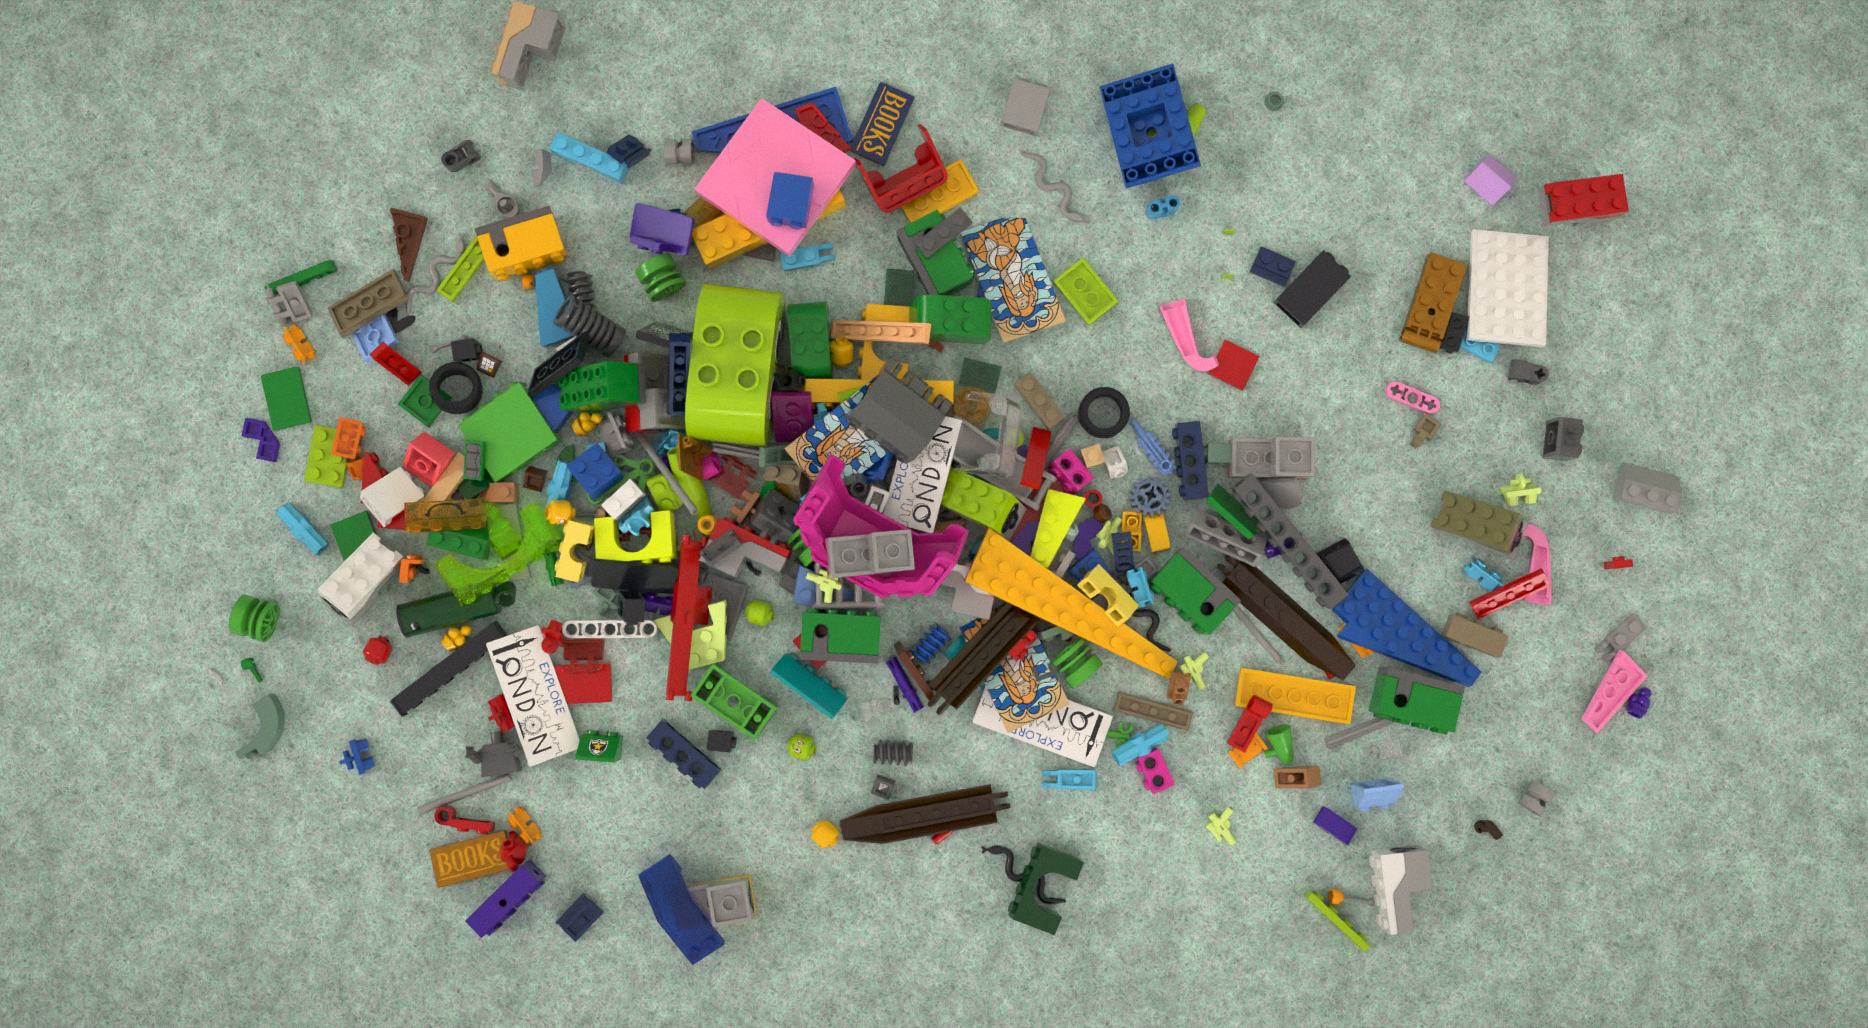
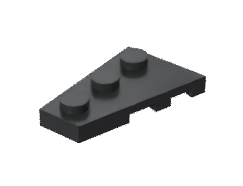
M712 574V603L723 600L727 601L726 635L727 640L731 641L749 586Z

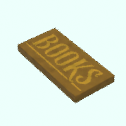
M506 830L430 849L429 852L438 888L509 870L507 863H504L499 856V850L503 841L508 839Z

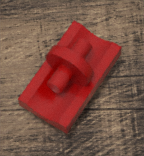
M551 620L548 628L543 627L541 630L543 636L541 647L547 654L555 653L559 646L564 647L563 624L561 622Z
M504 694L489 700L488 703L493 714L488 717L489 721L495 719L502 733L515 727Z

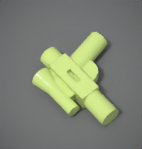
M1115 517L1112 524L1110 521H1107L1102 530L1096 535L1101 540L1098 546L1102 549L1108 546L1113 555L1112 533H1117V528L1122 522V519L1119 517Z
M823 569L819 571V574L823 576L808 572L806 579L820 584V590L825 592L824 602L832 603L833 589L840 590L842 583L837 581L838 578L828 579L827 571Z
M1205 652L1195 660H1192L1190 655L1184 657L1185 663L1178 666L1184 674L1191 673V677H1193L1199 690L1206 687L1200 675L1203 671L1202 663L1209 658Z
M1227 807L1220 817L1212 813L1208 817L1212 822L1205 827L1213 833L1218 841L1223 839L1220 836L1222 834L1231 846L1236 843V839L1228 830L1230 827L1228 818L1234 811Z

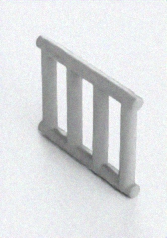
M815 562V574L823 576L819 574L823 566ZM838 578L837 580L842 583L840 590L835 589V601L826 603L824 602V591H821L820 584L816 583L814 609L885 607L884 600L875 594L874 600L863 601L862 587L855 583V601H843V578Z

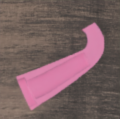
M1186 299L1159 306L1170 333L1188 365L1198 371H1209L1219 366L1215 355L1210 358H1203L1198 353L1188 316Z
M1528 524L1524 536L1530 538L1533 545L1529 574L1542 568L1551 585V563L1547 538L1540 528ZM1551 586L1523 598V600L1549 605L1551 604Z

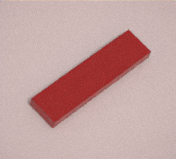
M1033 427L1020 485L1039 490L1051 431Z
M1541 568L1469 601L1476 617L1480 619L1551 585Z

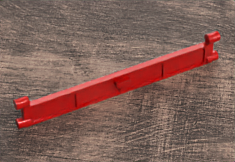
M683 535L666 700L673 701L674 696H685L684 701H692L690 695L693 691L686 690L700 564L699 552L701 551V546L706 547L709 537H701V541L690 540L691 535Z

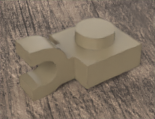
M1423 414L1413 429L1417 432V435L1409 445L1416 449L1421 446L1425 438L1431 440L1441 423L1428 414Z

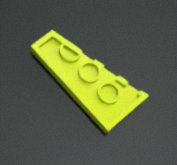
M1048 489L1031 558L1045 568H1049L1086 498Z

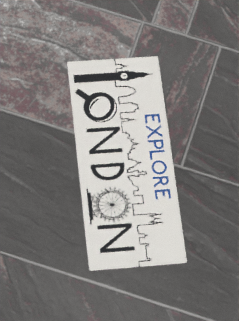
M946 416L929 444L913 461L902 463L897 460L884 515L918 534L933 533L962 420Z
M539 625L486 643L530 767L576 750L580 741L550 655L542 650L543 636Z
M985 686L973 723L1095 767L1113 716L1068 700L1070 705L1007 733Z

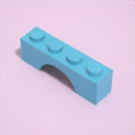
M559 132L556 133L549 148L554 155L589 167L604 177L622 185L629 172L627 164H621L609 154Z

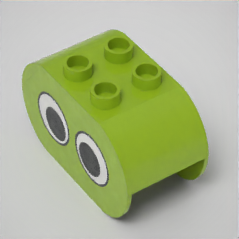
M715 284L703 285L696 309L686 392L685 426L687 436L700 440L768 446L774 425L771 395L774 392L775 372L780 370L785 330L786 304L784 292Z

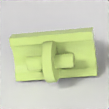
M1521 473L1516 475L1515 480H1510L1511 486L1500 487L1501 494L1504 495L1505 503L1508 506L1518 505V496H1523V502L1536 503L1537 494L1541 493V487L1531 483V479L1524 478Z

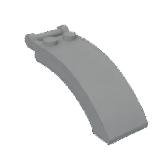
M956 415L954 418L962 420L952 460L985 482L1013 494L1018 501L1038 511L1040 508L1039 504L1051 484L1055 483L1057 478L1043 470L1042 477L1045 478V481L1034 500L1031 501L1028 498L1034 488L1020 485L1026 459ZM981 454L983 457L988 456L992 465L988 473H982L976 459Z

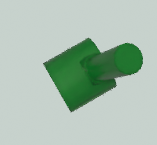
M247 658L242 660L241 667L243 670L250 669L258 683L261 682L262 678L256 670V664L252 663L254 659Z

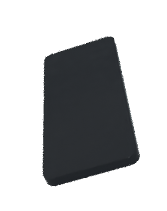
M593 559L592 586L596 588L673 594L674 585L678 581L679 567L675 565Z

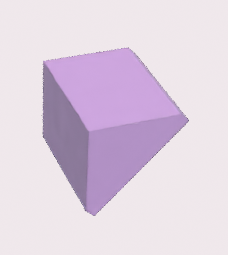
M1488 153L1464 182L1493 206L1513 186L1517 177Z

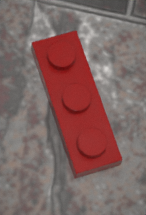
M384 341L369 354L372 359L407 385L411 384L422 373L414 364Z

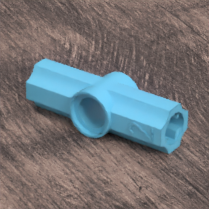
M557 461L554 477L547 488V495L549 497L546 505H549L552 500L569 499L572 485L570 484L572 474L566 466L571 462Z
M288 502L278 509L276 514L290 528L291 534L299 541H303L315 555H319L328 547L330 543L316 530L317 527L313 526L309 522L310 519L303 516L291 503Z
M1158 724L1145 732L1132 735L1128 739L1129 741L1111 750V755L1117 765L1121 766L1136 757L1149 754L1153 747L1168 740L1169 734L1163 724Z

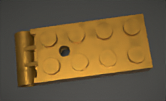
M1432 252L1427 255L1399 338L1400 342L1435 354L1438 352L1467 264Z

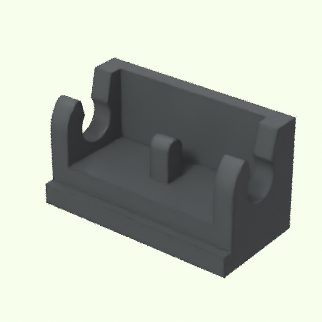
M731 528L699 553L705 559L708 567H712L742 546L743 543Z

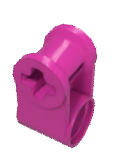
M712 451L710 455L702 457L703 480H707L722 471V465L717 452Z

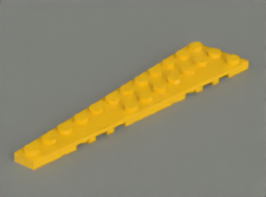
M987 528L964 582L1160 676L1170 679L1171 672L1174 671L1177 664L1175 659L1124 623L1117 627L1104 613L1106 610L995 531Z

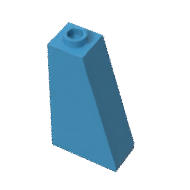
M550 267L539 270L540 273L535 275L540 344L544 348L575 337L570 334V331H564V327L559 328L553 324L554 318L563 302L567 299L557 270Z

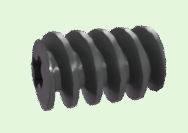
M583 271L568 273V277H571L568 283L572 285L569 287V291L573 292L570 295H574L575 300L580 299L583 304H588L589 308L596 307V305L590 304V301L595 300V297L589 296L594 290L588 289V286L593 285V282L587 281L592 275L586 274Z
M879 739L877 745L874 743L873 763L876 764L879 758L881 764H884L886 759L889 765H892L893 760L896 761L897 765H900L901 760H903L904 766H907L909 761L912 764L913 742H910L908 747H906L905 741H902L901 745L898 746V742L895 740L893 746H891L889 740L883 745L882 740Z

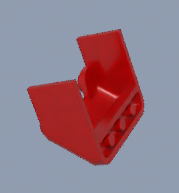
M918 124L917 127L924 143L919 145L914 153L918 163L884 180L882 174L878 171L873 170L866 173L862 163L857 158H854L856 160V167L877 206L885 213H890L947 181V171L927 129L921 124Z

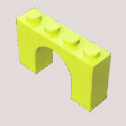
M670 510L651 512V539L644 549L633 553L624 551L620 545L617 520H614L612 517L594 519L596 559L641 563L660 561L662 564L671 563V560L677 559L674 513Z

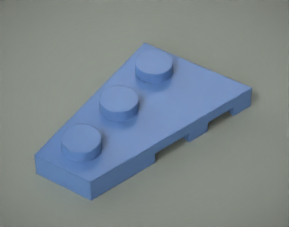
M799 564L793 603L813 606L814 602H816V583L807 580L806 576L808 572L814 574L815 572ZM843 587V601H852L853 591ZM833 589L832 601H835V589Z

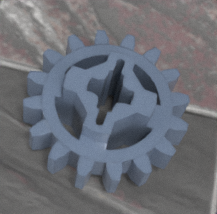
M1150 476L1147 477V481L1140 478V484L1135 482L1133 485L1135 489L1130 490L1132 496L1129 497V501H1134L1131 504V508L1137 507L1136 514L1143 512L1144 518L1146 514L1153 518L1155 513L1159 517L1161 510L1166 512V506L1170 505L1171 501L1168 499L1171 498V493H1166L1169 491V486L1163 487L1165 481L1157 482L1158 477H1155L1154 481L1151 480ZM1151 491H1153V497L1150 500V502L1147 503L1149 494H1151Z

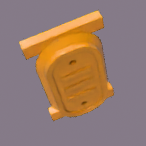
M1255 733L1245 753L1234 748L1233 752L1229 750L1228 753L1237 766L1242 769V764L1250 761L1262 749L1266 751L1268 747L1259 735Z

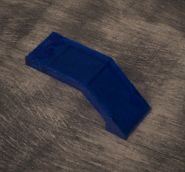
M669 854L641 872L638 876L657 922L689 962L694 965L725 944V940L692 900L681 875L682 868L673 856Z

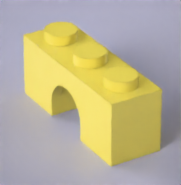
M571 519L568 523H565L563 529L565 538L560 543L559 552L561 555L560 559L556 561L554 570L557 571L555 577L580 582L583 580L587 562L578 559L575 556L574 549L578 543L585 545L592 543L594 524Z
M1099 564L1091 569L1077 584L1090 599L1096 594H1101L1107 599L1108 608L1104 613L1117 627L1128 620L1139 607L1133 598Z

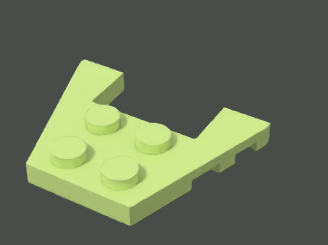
M726 600L708 605L713 624L693 629L689 670L726 659ZM670 614L656 618L654 621L671 644L673 622L670 621Z

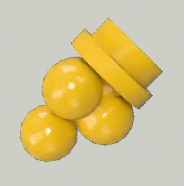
M582 412L580 417L576 418L572 423L573 431L578 436L587 435L597 427V424L601 423L602 415L598 412L592 415L588 412Z
M713 515L701 517L697 521L699 531L710 537L718 522V518Z
M463 625L460 630L452 627L444 635L441 642L448 651L457 650L466 643L465 636H469L472 633V628L470 625Z

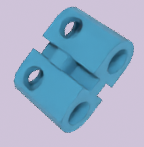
M1169 196L1149 203L1145 214L1151 220L1172 215L1178 210L1180 199L1177 196Z

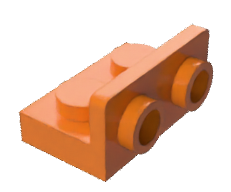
M339 417L331 455L355 460L356 456H360L362 445H358L360 437L364 438L366 427L362 426L363 422Z
M410 554L407 555V558L401 559L399 582H412L413 578L417 577V568L414 564L426 563V559H422V555Z

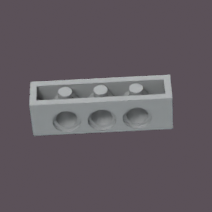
M1196 508L1191 516L1185 532V536L1254 567L1263 556L1267 539L1256 534L1247 539L1231 523Z

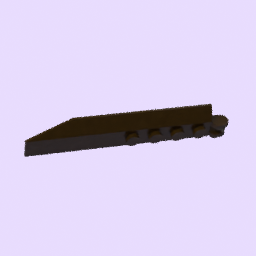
M1229 555L1224 557L1235 568L1230 572L1223 564L1219 563L1217 565V568L1227 576L1222 583L1241 600L1240 604L1309 664L1341 680H1344L1356 665L1323 625L1256 566H1251L1243 561L1238 563Z
M1005 602L929 683L937 693L929 700L927 705L933 707L942 697L945 701L938 707L936 711L938 715L943 714L949 705L957 710L1009 655L1011 649L1037 625L1040 618Z
M991 784L875 805L840 821L843 840L886 844L998 823L996 811L1009 809L1010 803L994 806L993 799L1005 798L1008 796V792L992 794Z

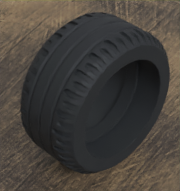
M450 362L440 366L431 376L429 390L434 403L442 411L450 414H462L471 411L480 402L483 392L478 373L471 366L461 362ZM462 375L471 380L473 389L464 400L452 402L440 395L439 389L442 382L450 376Z
M1099 387L1093 389L1080 403L1078 411L1079 421L1083 429L1094 437H1113L1120 433L1128 423L1130 417L1128 401L1121 392L1114 388ZM1096 398H1111L1119 406L1120 418L1113 427L1102 429L1090 421L1088 408L1090 403Z

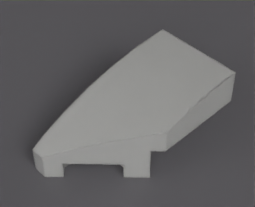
M542 148L535 150L538 169L532 170L535 187L541 186L551 173L550 152Z

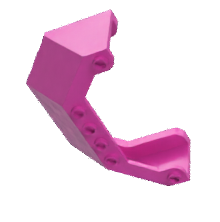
M831 453L821 467L793 518L795 525H798L801 530L800 535L805 545L809 546L811 550L810 555L813 561L828 568V558L824 539L909 529L851 497L841 477L845 464L840 458ZM951 524L944 532L918 534L911 530L914 570L844 578L881 598H888L889 595L898 594L899 597H911L918 593H923L924 596H931L957 564L969 530L958 524Z

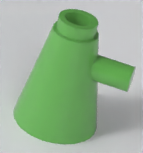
M1282 724L1268 729L1265 734L1273 749L1264 751L1266 758L1278 755L1282 764L1292 763L1294 756L1291 726Z

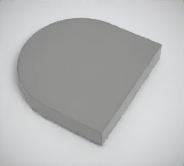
M1296 477L1260 478L1259 483L1278 507L1292 509L1300 505L1303 491Z

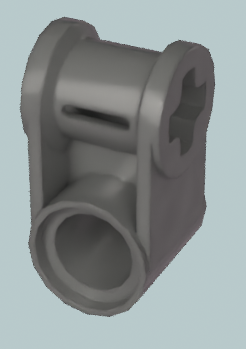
M465 140L458 146L445 152L441 157V161L448 171L457 172L481 159V156L473 148L472 140ZM451 159H456L453 165H448Z
M1513 359L1510 365L1508 380L1515 379L1518 380L1517 382L1537 385L1548 379L1549 372L1545 366ZM1538 372V375L1541 377L1537 379V375L1534 373Z
M858 473L842 478L851 497L858 498L867 493V480L864 475ZM856 483L863 484V486L859 488L855 487L854 485Z

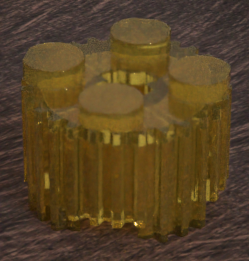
M972 386L970 388L966 387L965 390L959 391L953 402L955 416L957 415L973 426H978L983 421L985 422L992 408L991 399H989V395H986L987 392H984L983 388H976V386L974 388ZM973 402L976 403V406H975V407L977 408L976 410H975V409H972V410H969V409H968V408H969V406H967L968 403H969V404H972Z

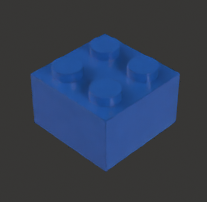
M598 443L594 444L566 466L593 501L624 478L622 472Z

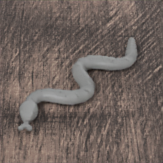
M1021 152L1022 156L1037 160L1040 163V168L1036 174V183L1043 191L1058 189L1064 191V197L1060 205L1062 215L1071 221L1084 220L1088 224L1090 217L1083 218L1079 213H1069L1067 211L1072 193L1071 188L1066 183H1044L1043 177L1047 169L1045 159L1037 154Z
M458 233L460 239L456 244V257L439 255L429 262V272L433 279L432 286L415 285L408 290L409 300L406 301V313H410L412 295L415 292L424 294L436 292L441 284L436 265L438 263L456 264L465 252V244L462 240L465 233L462 235Z

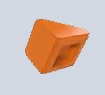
M358 457L347 462L346 466L353 480H362L364 457Z

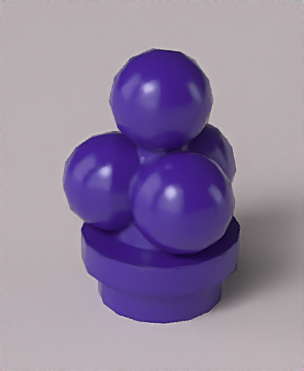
M1643 687L1639 690V695L1632 694L1629 697L1627 705L1628 714L1639 719L1646 715L1650 705L1649 698L1652 694L1649 688Z

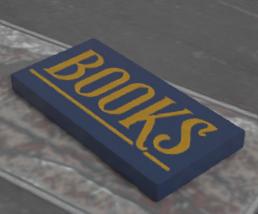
M880 82L852 143L850 152L885 166L915 96Z

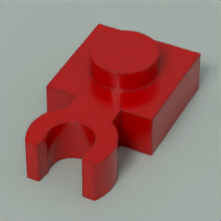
M1625 556L1612 557L1613 561L1604 562V569L1633 567V560H1625Z
M1030 630L1025 638L1021 639L1011 649L1009 655L1015 662L1026 657L1029 652V646L1038 638L1037 634Z

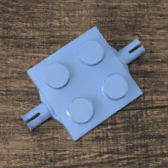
M386 314L352 333L364 361L368 364L374 361L369 354L383 341L392 348L400 343Z

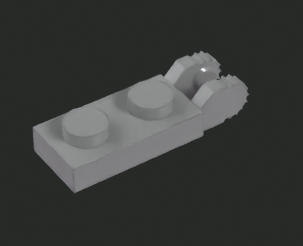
M1632 613L1612 630L1594 650L1598 653L1610 645L1613 649L1602 657L1605 662L1609 661L1619 650H1623L1647 627L1635 613Z

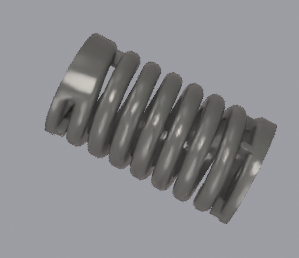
M570 295L563 302L553 321V324L559 328L564 327V331H570V334L572 336L576 335V338L585 332L589 335V346L591 348L595 347V350L598 352L602 350V354L607 358L619 347L626 332L625 328L614 323L613 320L608 319L600 312L595 311L594 308H589L588 304H583L580 299L575 300L574 295Z

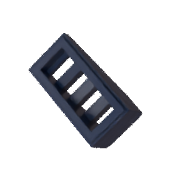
M1131 532L1112 533L1115 571L1119 573L1132 569L1135 570ZM1125 540H1128V542H1124V543H1117V542H1116V541H1125Z

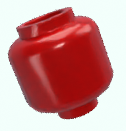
M383 636L370 638L363 650L364 659L377 666L384 664L392 652V646L388 644L390 640Z

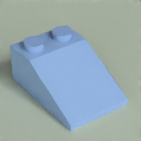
M1389 778L1350 784L1353 807L1360 811H1369L1373 806L1389 808L1391 807L1390 804L1397 803L1404 789L1402 783Z

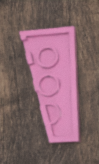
M1619 650L1581 718L1595 733H1598L1648 677L1624 651Z

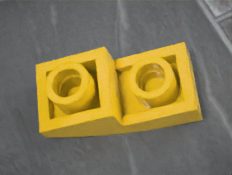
M1122 510L1121 533L1131 532L1133 551L1140 552L1142 512L1136 514V511Z
M1162 510L1159 517L1156 513L1153 515V518L1146 514L1143 520L1151 552L1155 553L1171 549Z

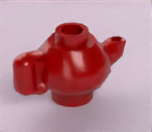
M514 830L510 831L509 838L503 841L499 850V856L504 863H507L508 868L512 872H515L518 869V865L525 861L528 849L527 844L518 838Z

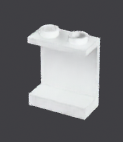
M399 467L363 489L360 499L382 526L386 527L391 523L392 517L416 502L420 504L424 499V492L420 486H416L413 483L411 475Z

